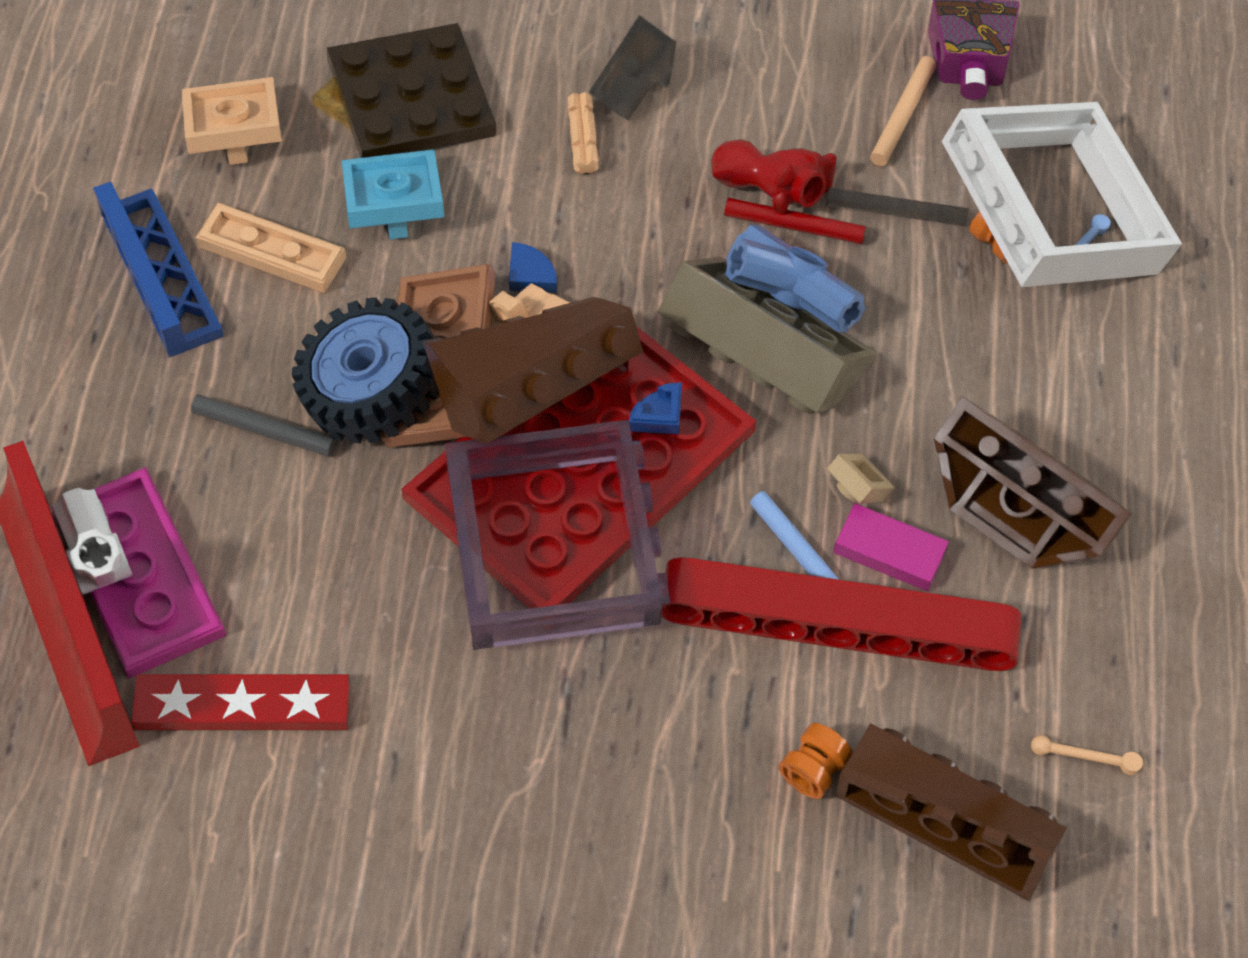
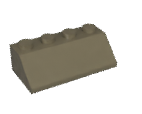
M721 257L682 262L657 313L671 321L669 327L676 333L691 339L697 337L710 345L708 351L716 358L731 364L737 362L748 369V377L757 384L770 389L776 387L788 394V402L805 413L814 414L815 412L820 413L835 408L873 363L878 354L847 334L835 331L806 310L790 307L775 299L769 292L731 282L725 275L727 261Z

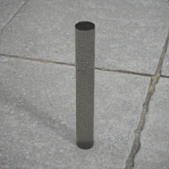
M829 187L826 206L965 227L969 208L831 187Z

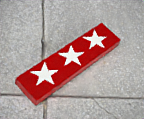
M136 674L131 724L134 730H348L349 674Z

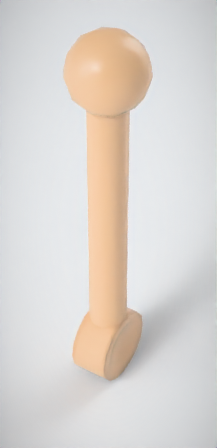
M1038 735L1031 741V750L1038 756L1054 753L1119 766L1127 775L1137 774L1143 766V759L1136 752H1127L1123 756L1054 743L1044 735Z

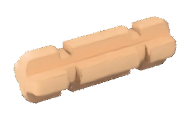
M574 92L568 97L573 166L578 174H593L599 168V159L596 147L597 140L592 96L587 92L581 94Z

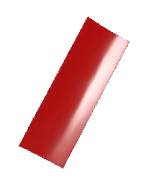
M20 441L3 447L7 461V478L0 498V524L89 767L140 746L66 554L65 546L25 443Z

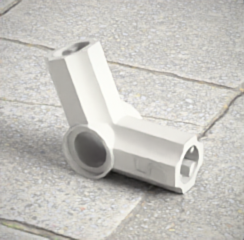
M79 487L63 493L58 502L52 506L69 547L66 554L82 594L133 576L116 532L112 534L107 516L95 490H83Z

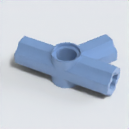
M749 225L742 234H739L727 255L725 275L731 282L769 292L775 299L790 307L808 311L837 332H848L850 327L860 320L866 308L864 305L865 296L826 270L828 264L825 260L806 249L788 245L760 225Z

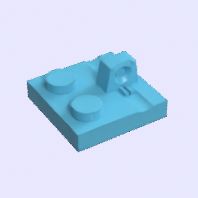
M435 150L341 160L349 229L388 224L389 239H400L408 237L407 222L445 217Z

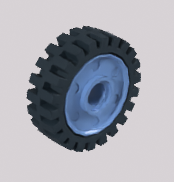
M377 297L366 298L365 308L356 300L347 303L348 313L343 314L339 308L330 312L329 314L333 321L329 324L322 319L317 322L313 327L318 335L306 334L302 340L306 350H297L294 357L298 366L292 367V377L295 381L293 387L300 402L311 418L326 434L330 433L333 438L343 441L346 437L350 443L361 444L364 436L369 443L380 441V431H384L389 438L399 434L397 424L403 422L407 428L417 422L412 413L416 410L424 415L431 407L426 397L436 399L439 393L423 341L435 338L431 330L417 311H413L409 305L403 302L398 305L395 299L385 298L381 304Z

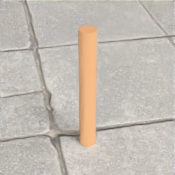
M929 56L920 58L870 155V160L873 164L885 166L888 163L937 67V63L933 58Z

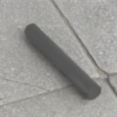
M199 394L195 396L191 405V412L193 414L327 457H331L336 446V439Z

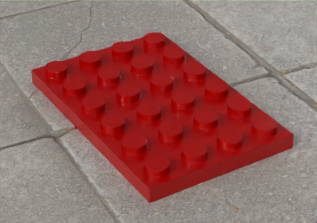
M637 326V332L643 349L642 353L488 444L469 437L459 438L401 489L404 501L547 624L756 430L757 421ZM682 383L679 434L629 431L630 414L637 402H641L646 396L657 391V387L661 385Z

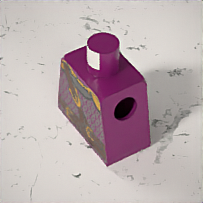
M933 0L928 23V35L933 58L937 63L938 79L943 83L960 84L961 95L969 100H978L985 97L988 93V86L1003 84L1019 11V2L998 0Z

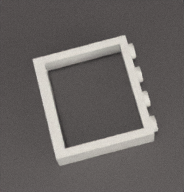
M1098 102L961 109L942 139L946 151L1021 287L1157 275L1182 245ZM1094 118L1097 124L1091 125L1090 122ZM1071 144L1127 241L1055 247L1000 149Z

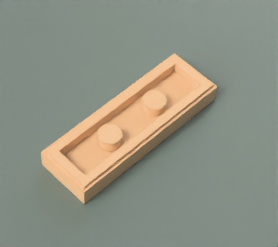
M221 203L216 204L196 236L197 245L201 249L322 293L327 292L346 259L345 248Z

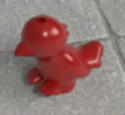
M738 139L725 141L714 150L711 158V172L716 180L727 187H758L772 197V209L784 214L790 204H799L809 208L821 199L823 193H830L832 191L837 157L833 153L821 156V154L803 148L780 150L767 156L763 155L751 142Z

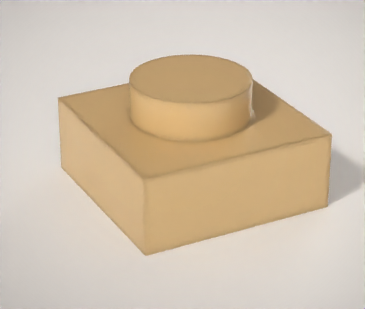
M862 453L838 454L827 468L838 480L837 488L855 503L884 502L895 488Z

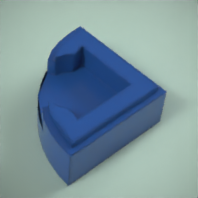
M512 242L509 291H523L532 283L548 293H557L556 272L550 260L534 247Z
M682 383L661 385L657 387V391L646 396L641 402H637L630 414L629 431L679 434Z

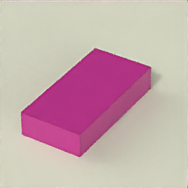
M854 503L835 542L833 553L928 592L945 556L949 541Z

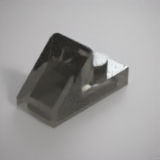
M639 15L589 90V93L619 116L629 120L654 82L666 88L670 84L677 41Z

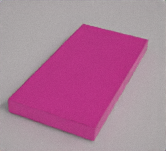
M144 467L94 488L107 516L112 534L116 532L133 576L89 593L128 678L130 679L136 676V674L144 673L225 637L226 633L147 468ZM51 506V509H52V511H53V514H54V516H55V518H56V520H57V523H58V525H59V527H60V524H59V521H58L57 516H56V514H55L54 508H53V506Z

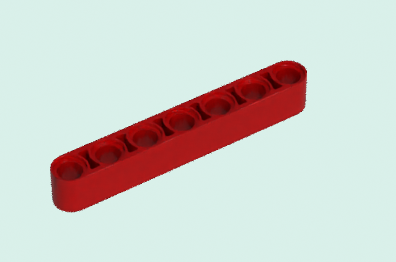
M679 557L669 560L666 564L658 609L659 615L669 622L699 628L988 671H1007L1015 668L1018 664L1022 615L1018 609L1002 603Z

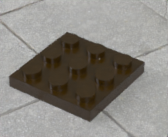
M458 23L327 47V61L360 158L424 151L496 136L495 119Z

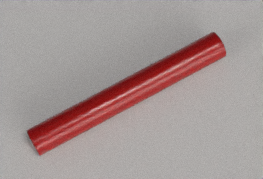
M729 197L727 198L724 216L857 244L863 243L866 230L864 225L786 210L784 214H781L772 209V206Z

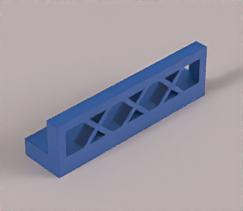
M111 181L94 187L93 190L103 221L169 358L223 337L222 327L153 189L151 188L120 200ZM147 207L150 208L153 215L146 228L131 223L128 214ZM150 242L170 248L163 263L148 258L145 251ZM175 261L177 262L179 267L173 266ZM167 277L187 282L181 298L165 293L162 286ZM192 297H194L196 303L191 302ZM187 312L204 317L207 326L183 335L180 321L184 313Z

